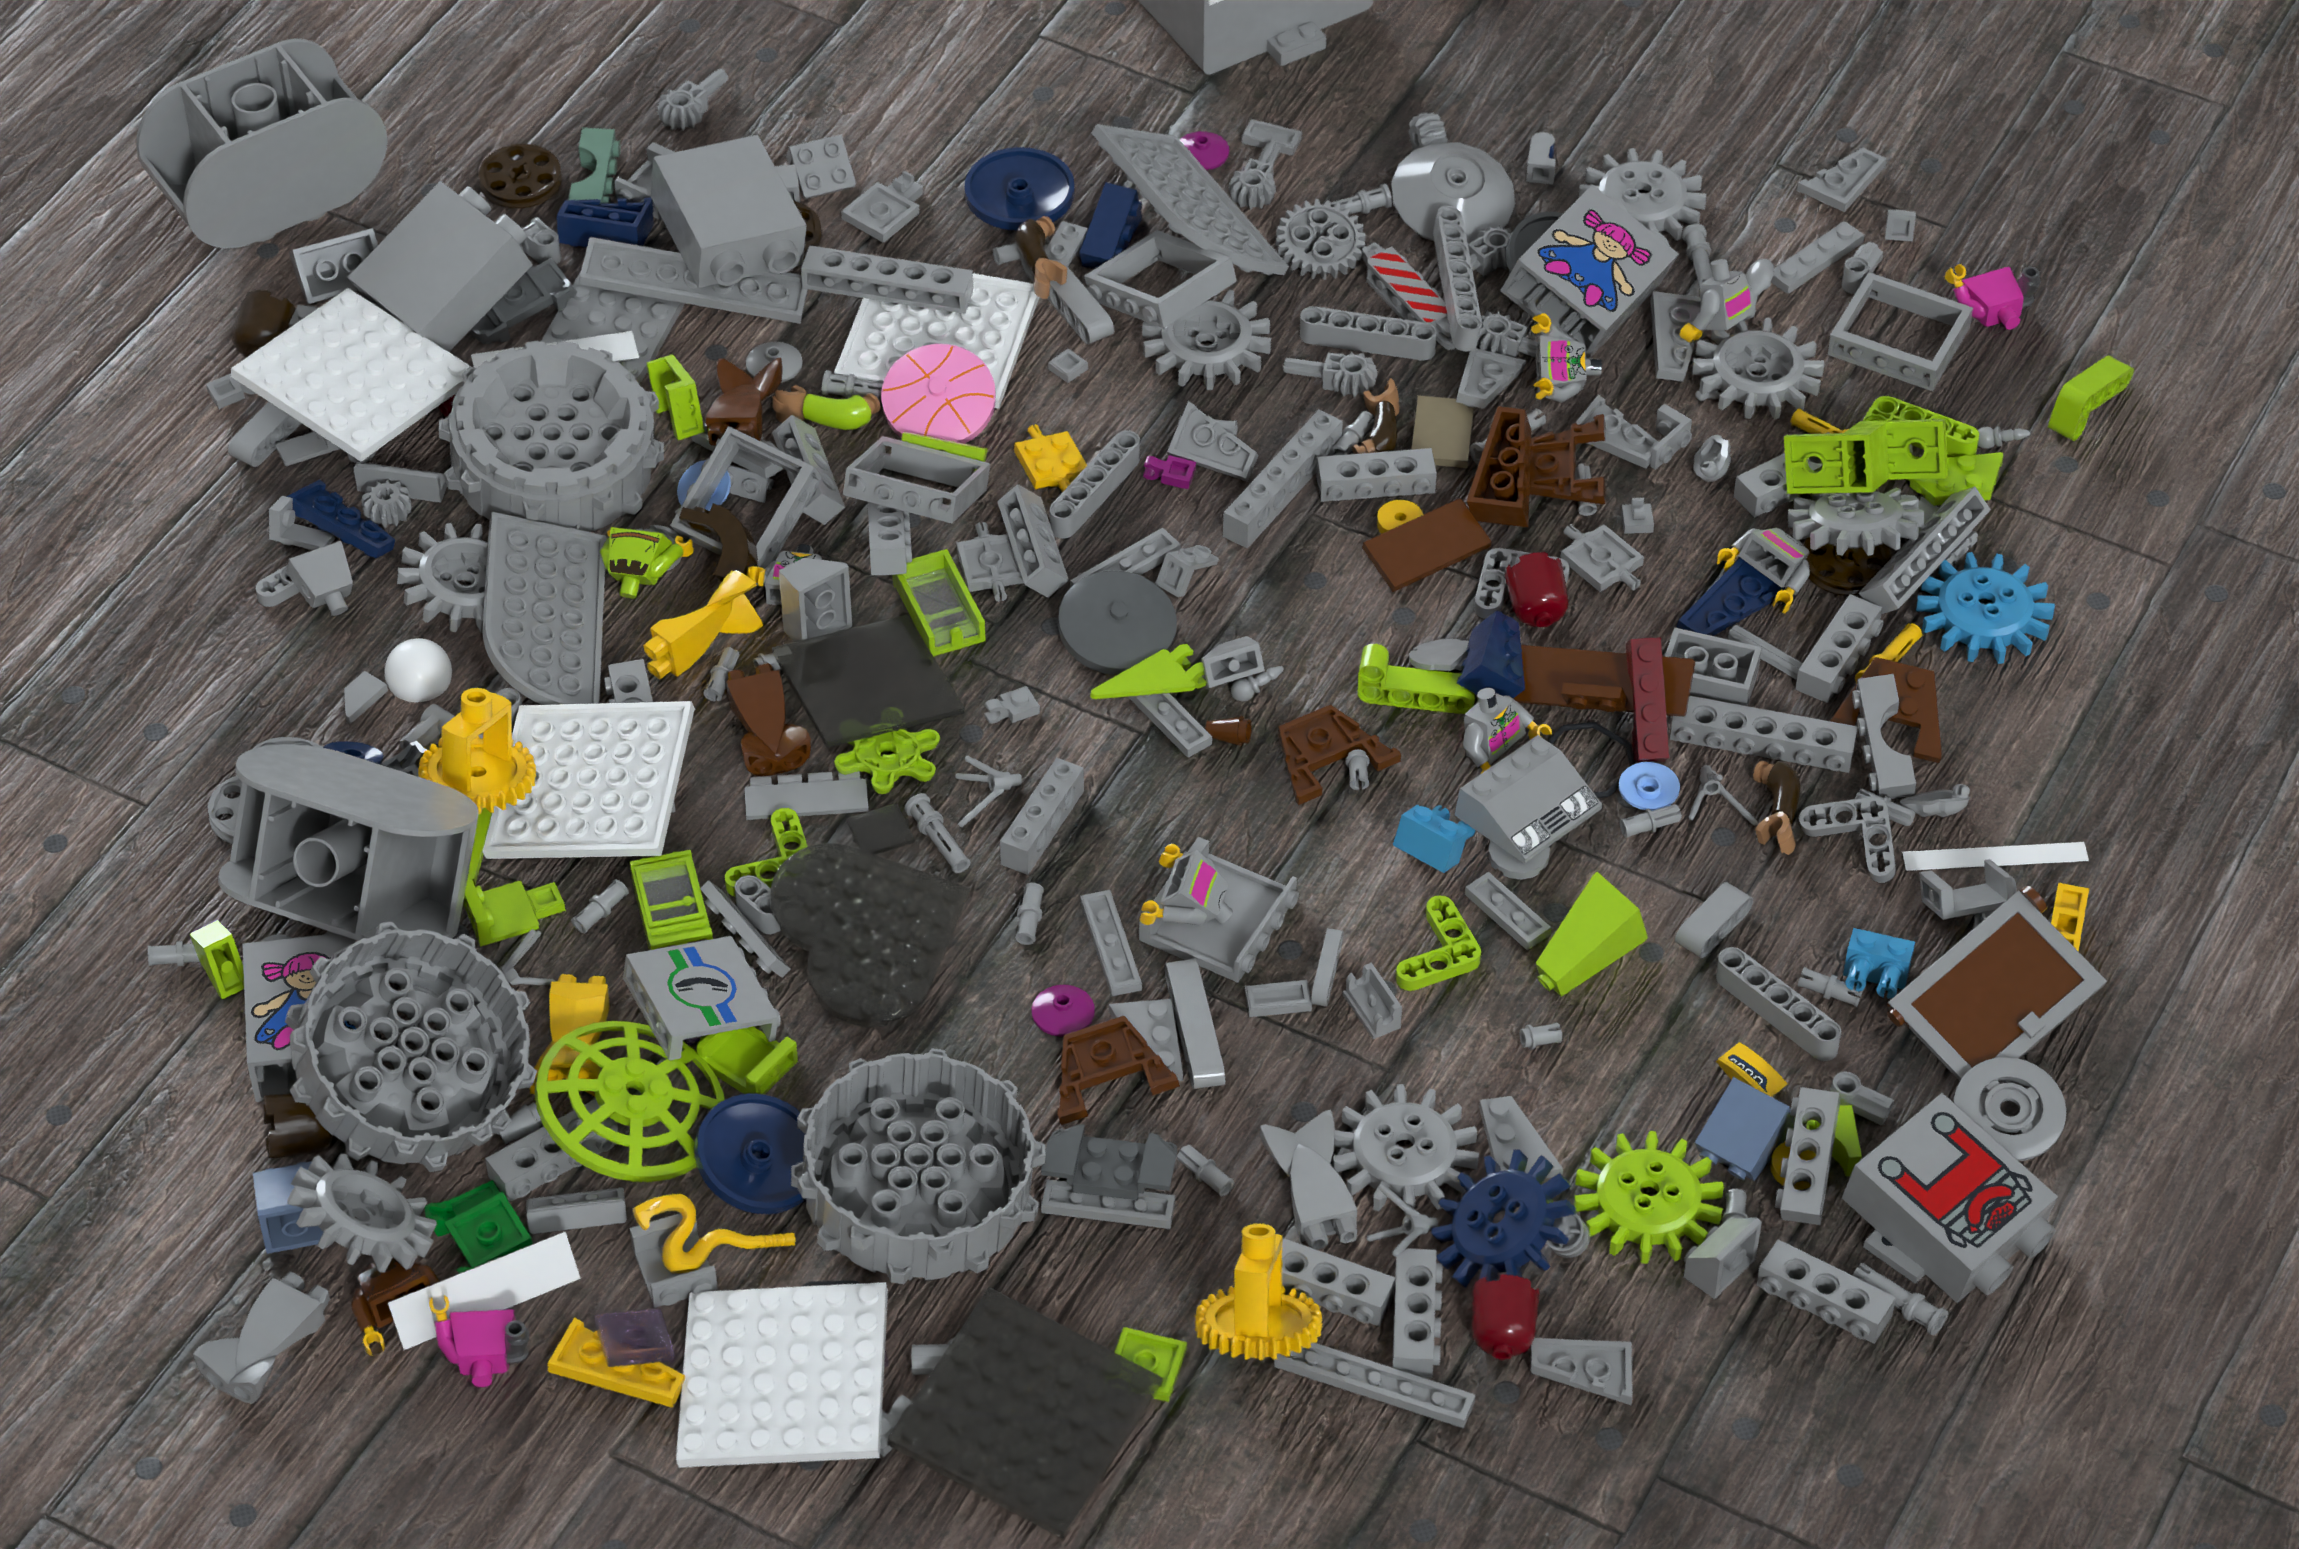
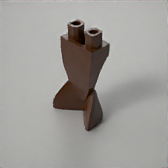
M719 358L717 361V374L723 395L715 400L705 418L709 443L711 446H716L717 440H721L728 426L760 441L762 437L761 401L779 388L783 375L782 359L775 358L752 378L724 358Z
M767 663L758 665L755 668V675L745 677L744 672L741 670L729 671L728 681H726L728 702L731 711L748 731L741 740V749L747 770L756 776H770L801 767L810 756L811 739L804 727L785 724V698L779 670L774 671L771 665Z

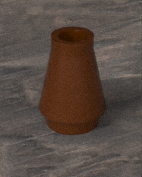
M1239 716L1220 720H1207L1205 730L1213 739L1241 746L1243 743L1248 744L1250 742L1252 726L1249 719Z

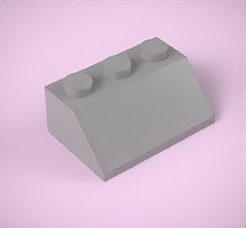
M373 228L301 247L289 252L297 281L307 304L333 298L347 288L352 291H358L348 279V276L378 246Z
M802 558L779 570L783 631L802 652L852 627L849 566L845 562Z

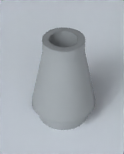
M534 1102L528 1106L524 1104L510 1117L511 1122L506 1129L499 1133L506 1145L543 1127L536 1104Z

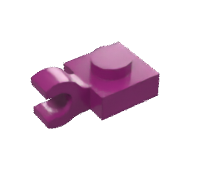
M1170 455L1167 461H1163L1153 456H1147L1144 463L1146 468L1143 477L1149 480L1161 477L1162 484L1189 490L1196 470V461Z

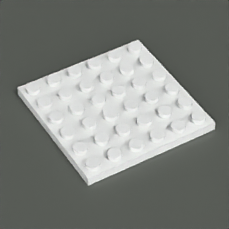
M973 273V294L966 314L863 298L834 374L843 376L854 374L858 380L883 383L893 364L911 350L931 344L955 345L972 352L988 367L995 384V408L999 409L1039 297L1034 292V284Z
M347 288L232 367L231 377L354 458L363 461L456 394L464 384L462 373L471 366L426 337L422 338L421 335L414 332L407 325Z
M692 701L520 705L512 739L514 740V746L516 742L520 741L523 748L527 747L530 754L534 757L536 765L535 786H532L531 793H525L524 800L517 799V805L515 806L506 803V810L494 806V813L491 816L483 848V854L486 859L661 856L695 710Z
M886 1282L705 1291L695 1294L690 1292L683 1368L685 1380L681 1393L676 1455L678 1468L880 1458L888 1300Z

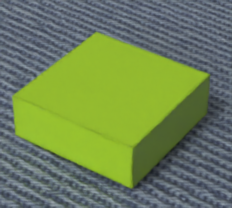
M555 882L526 891L537 920L566 911L565 903Z

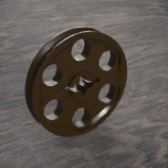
M513 144L495 150L483 160L478 173L480 188L484 196L491 202L507 208H528L539 205L554 196L562 181L561 167L556 156L549 150L532 144ZM516 155H519V156H522V157H523V158L520 159V160H511V159H510L512 156H516ZM539 161L548 162V164L544 166L536 165V163ZM492 168L501 169V171L496 173L489 172ZM544 179L552 180V182L549 184L539 183L541 180ZM496 186L505 187L501 191L492 190V188ZM521 192L531 193L530 195L525 197L517 195Z
M1810 537L1807 538L1804 547L1809 550L1806 558L1810 568L1808 579L1819 588L1838 595H1860L1859 592L1881 570H1873L1867 565L1875 563L1883 568L1891 559L1889 548L1885 544L1875 546L1873 555H1867L1863 548H1847L1843 555H1837L1836 546L1826 544L1818 548V550L1825 553L1821 556L1810 552L1813 550L1810 549ZM1821 570H1828L1832 572L1833 575L1826 577L1820 575L1818 572ZM1850 577L1859 578L1862 582L1854 584L1849 582L1847 579Z

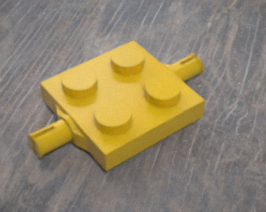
M1031 425L1028 428V433L1032 439L1016 442L1014 444V452L1035 489L1048 486L1060 487L1063 492L1086 468L1087 464L1068 431L1044 436L1038 425Z

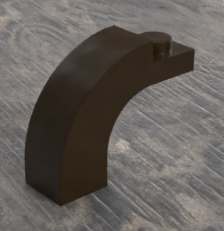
M714 503L710 511L701 507H694V510L682 508L679 518L688 528L720 537L722 554L714 575L721 582L730 571H739L747 576L748 567L758 565L757 549L750 532L730 511Z

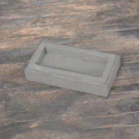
M1254 119L1250 120L1242 135V143L1263 149L1266 143L1276 141V144L1281 147L1280 153L1291 156L1294 155L1302 140V131Z
M1307 980L1245 986L1249 1017L1312 1011Z

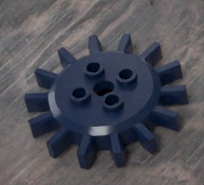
M1519 1149L1513 1150L1509 1169L1501 1171L1500 1165L1490 1155L1485 1156L1484 1167L1487 1174L1486 1177L1476 1183L1470 1176L1462 1172L1457 1176L1461 1186L1467 1191L1460 1202L1441 1198L1439 1205L1449 1215L1454 1216L1453 1222L1449 1225L1432 1228L1431 1234L1440 1243L1454 1240V1244L1436 1255V1258L1446 1269L1464 1259L1452 1276L1463 1287H1467L1479 1269L1482 1270L1480 1279L1487 1277V1282L1496 1281L1498 1273L1506 1272V1275L1522 1277L1520 1267L1530 1260L1536 1267L1547 1271L1550 1265L1547 1258L1540 1252L1546 1242L1552 1241L1556 1244L1567 1245L1569 1238L1559 1228L1553 1227L1554 1220L1575 1215L1576 1208L1567 1199L1553 1202L1552 1199L1570 1188L1571 1185L1561 1173L1542 1184L1554 1168L1544 1156L1540 1155L1528 1173H1525L1528 1158ZM1505 1211L1504 1218L1498 1223H1493L1495 1215ZM1498 1232V1234L1492 1238L1493 1234Z

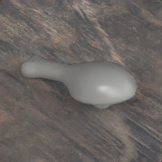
M1768 259L1756 260L1746 273L1755 305L1759 294L1771 286L1774 265ZM1755 313L1745 318L1744 321L1749 318H1753L1755 316Z

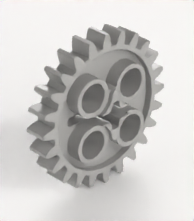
M1316 199L1315 204L1312 206L1306 200L1304 201L1303 208L1295 204L1293 212L1287 210L1285 218L1281 217L1279 226H1277L1275 244L1279 246L1278 254L1284 255L1283 260L1286 263L1292 261V271L1298 267L1301 268V276L1305 275L1307 271L1311 272L1312 279L1316 277L1317 273L1321 274L1323 280H1326L1327 273H1331L1334 278H1337L1338 271L1346 275L1348 267L1354 269L1356 261H1361L1362 248L1365 247L1366 233H1362L1363 224H1357L1358 216L1349 217V208L1343 212L1340 211V203L1336 204L1334 208L1330 207V200H1327L1325 205H1320L1319 200Z

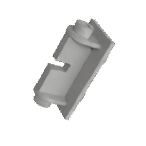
M730 465L727 469L731 479L729 493L765 503L766 492L772 489L774 480L770 479V477L765 479L750 470Z

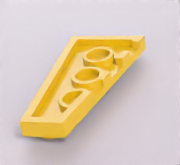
M574 1317L548 1362L549 1373L673 1408L682 1391L685 1375L651 1357L647 1358L650 1360H644V1358L641 1360L640 1356L631 1357L637 1354H630V1346L623 1344L625 1346H620L627 1348L628 1353L620 1351L626 1349L619 1348V1345L606 1340L605 1338H608L607 1334L601 1333L598 1329L593 1332L585 1328L584 1322Z

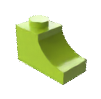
M1840 1105L1832 1150V1157L1842 1166L1846 1177L1851 1176L1855 1165L1862 1160L1852 1105ZM1810 1120L1806 1122V1129L1815 1130L1821 1124L1818 1121Z

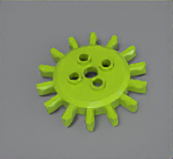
M1649 1131L1645 1140V1149L1632 1150L1623 1133L1619 1134L1616 1140V1151L1619 1156L1611 1159L1597 1147L1591 1150L1590 1162L1602 1171L1600 1175L1581 1169L1577 1170L1575 1185L1597 1191V1193L1575 1195L1574 1207L1576 1212L1598 1211L1599 1215L1586 1221L1590 1237L1609 1228L1615 1233L1611 1237L1609 1251L1614 1256L1623 1248L1626 1241L1640 1244L1639 1256L1643 1264H1648L1653 1249L1652 1245L1660 1244L1666 1245L1668 1253L1674 1261L1681 1260L1682 1244L1679 1240L1680 1237L1686 1235L1695 1243L1701 1245L1708 1234L1704 1228L1696 1223L1697 1219L1720 1225L1723 1208L1701 1203V1200L1719 1199L1723 1196V1181L1700 1184L1698 1180L1710 1173L1711 1159L1706 1157L1689 1166L1683 1161L1686 1156L1688 1142L1684 1139H1681L1674 1146L1671 1153L1657 1150L1658 1138L1656 1131ZM1652 1187L1658 1193L1654 1196L1643 1194L1641 1189ZM1668 1192H1674V1193H1676L1677 1195L1671 1196V1195H1669V1194H1667V1193H1668ZM1639 1204L1648 1205V1207H1641Z

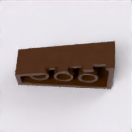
M1497 407L1467 498L1469 510L1479 522L1528 527L1531 427L1525 409Z

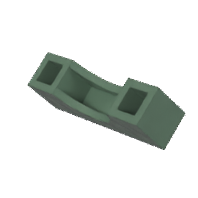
M582 128L579 142L581 167L589 169L594 173L585 180L571 184L568 200L600 199V204L610 203V196L608 194H613L614 190L612 175L617 174V159L615 157H620L621 151L620 141L616 140L615 129Z

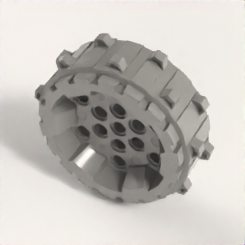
M530 341L522 349L515 350L514 347L496 354L491 361H485L478 368L469 367L462 373L464 384L459 388L454 397L452 411L447 418L439 420V438L450 442L451 468L444 473L448 489L459 490L470 507L480 516L483 515L490 519L492 512L586 532H594L608 526L626 513L635 515L642 508L640 496L644 494L650 482L651 468H656L657 463L664 460V443L654 440L653 413L659 409V400L655 392L645 391L643 387L641 388L636 378L619 362L612 361V353L603 349L598 351L590 347L588 350L581 349L578 344L557 341V345H546V341Z
M385 922L379 924L375 936L367 939L365 937L347 948L340 949L332 955L331 959L320 957L310 970L316 982L315 986L306 999L305 1004L290 1006L285 1019V1023L293 1029L290 1034V1047L292 1049L293 1069L296 1071L297 1082L292 1086L290 1092L295 1102L306 1103V1105L310 1106L316 1115L315 1118L329 1133L334 1134L345 1142L347 1156L357 1161L364 1156L370 1155L389 1163H420L429 1172L440 1171L445 1167L447 1157L454 1154L458 1155L474 1144L481 1146L490 1140L493 1136L492 1133L500 1135L499 1132H503L511 1119L505 1109L516 1095L515 1091L517 1089L531 1087L537 1072L528 1063V1058L530 1057V1038L528 1023H526L523 1013L529 1006L530 1001L526 992L515 991L501 970L491 960L486 959L476 951L473 938L462 934L458 938L452 939L441 935V933L420 929L416 931H403L398 929L393 922ZM389 983L398 984L401 991L392 989ZM450 1003H452L461 1012L455 1011L451 1007ZM397 1012L405 1013L409 1021L402 1020L398 1017ZM343 1021L353 1023L356 1029H348ZM428 1023H435L440 1028V1031L432 1030ZM374 1032L383 1033L387 1040H380L375 1036ZM405 1042L413 1043L417 1050L409 1049ZM436 1052L445 1054L448 1061L439 1059ZM382 1062H390L395 1070L385 1068ZM466 1063L475 1064L479 1071L469 1069ZM413 1072L422 1073L426 1080L417 1079ZM359 1081L369 1083L372 1090L361 1087ZM421 1102L430 1103L434 1110L425 1109Z
M932 1048L928 1053L924 1054L902 1053L889 1055L883 1059L871 1060L869 1062L859 1058L849 1063V1073L832 1083L825 1090L818 1104H815L813 1108H803L797 1120V1127L806 1135L804 1137L803 1162L791 1166V1186L798 1188L801 1197L806 1198V1208L810 1218L819 1229L817 1243L825 1251L835 1249L842 1255H846L852 1262L874 1273L876 1271L886 1273L892 1283L904 1284L907 1280H912V1277H924L925 1280H934L949 1277L952 1273L959 1271L962 1273L971 1270L979 1273L987 1269L989 1257L995 1252H999L1013 1238L1014 1232L1018 1226H1021L1022 1222L1034 1221L1039 1208V1202L1030 1195L1032 1170L1037 1166L1045 1164V1144L1036 1141L1030 1131L1028 1117L1021 1104L1019 1105L1016 1101L1018 1088L1010 1080L1000 1082L975 1065L951 1059L946 1055L945 1050Z

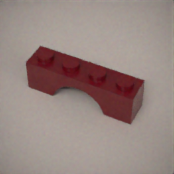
M1661 637L1630 639L1626 643L1628 675L1631 680L1634 721L1632 742L1635 763L1665 762L1669 758Z

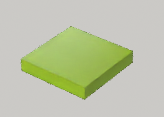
M1123 1327L1105 1378V1387L1169 1402L1187 1350V1342Z

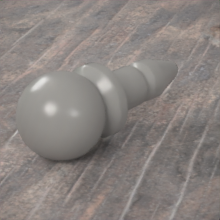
M1999 426L1995 427V429L1981 427L1978 429L1980 435L1978 446L1989 449L1996 444L1999 447L2002 446V441L2021 440L2029 436L2030 431L2017 428L2001 432Z
M1284 667L1269 668L1266 672L1260 673L1255 678L1250 675L1247 679H1237L1231 686L1232 697L1242 702L1250 700L1254 692H1261L1259 686H1263L1269 683L1270 680L1276 679L1283 672Z

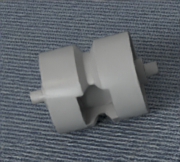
M1578 1214L1556 1218L1553 1227L1559 1228L1569 1238L1567 1245L1556 1244L1552 1241H1547L1546 1244L1557 1255L1565 1258L1576 1257L1583 1253L1590 1241V1232L1586 1223Z

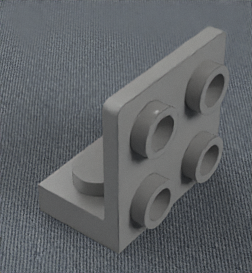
M842 134L789 147L786 159L788 165L796 164L798 181L804 199L856 186Z

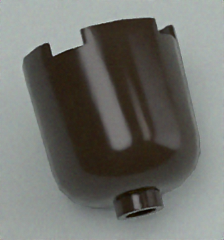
M255 290L246 294L245 299L241 302L232 336L234 346L241 355L247 358L289 329V322L296 309L288 299L283 297L281 301L271 297V292L267 290Z
M291 1093L264 1095V1124H271V1130L268 1132L269 1138H265L268 1158L314 1154L322 1152L329 1147L333 1135L315 1118L316 1115L309 1105L295 1102Z

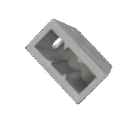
M341 541L289 559L286 572L310 607L316 608L327 604L332 616L340 615L348 609L344 597L350 595L353 580Z

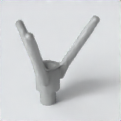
M966 756V762L989 775L957 773L955 778L987 782L992 792L972 809L958 825L960 827L966 825L991 801L1004 793V790H1010L1012 786H1021V775H1010L1009 772L995 770L970 756Z
M1709 765L1702 766L1700 769L1701 784L1699 785V790L1688 819L1693 820L1704 795L1720 793L1752 825L1756 826L1758 821L1720 783L1723 776L1717 774Z
M530 930L507 962L499 967L511 985H551V981L556 982L555 979L519 977L514 969L517 962L541 936L540 931Z
M1384 1184L1379 1185V1190L1407 1214L1403 1219L1402 1226L1368 1235L1367 1241L1370 1242L1406 1233L1408 1236L1392 1252L1393 1256H1398L1419 1235L1426 1234L1432 1228L1438 1227V1220L1435 1217H1427L1425 1214H1420Z

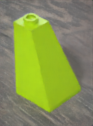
M1596 872L1537 960L1538 981L1546 990L1551 991L1553 989L1562 997L1645 942L1648 937L1640 909L1600 873Z

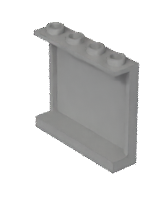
M1198 837L1188 852L1197 849L1204 857L1210 858L1216 870L1227 881L1228 889L1223 902L1233 910L1231 917L1223 924L1212 919L1200 926L1167 922L1159 917L1151 925H1145L1139 920V941L1184 960L1197 959L1200 967L1239 982L1245 972L1249 973L1252 970L1259 951L1263 952L1267 948L1270 935L1274 929H1280L1287 910L1295 907L1299 898V892L1296 891L1297 878L1292 876L1285 886L1209 854V841ZM1167 882L1153 900L1158 904L1159 908L1163 909L1164 906L1160 902Z

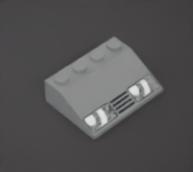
M1537 735L1461 787L1454 815L1525 864L1600 811L1602 803L1562 751Z

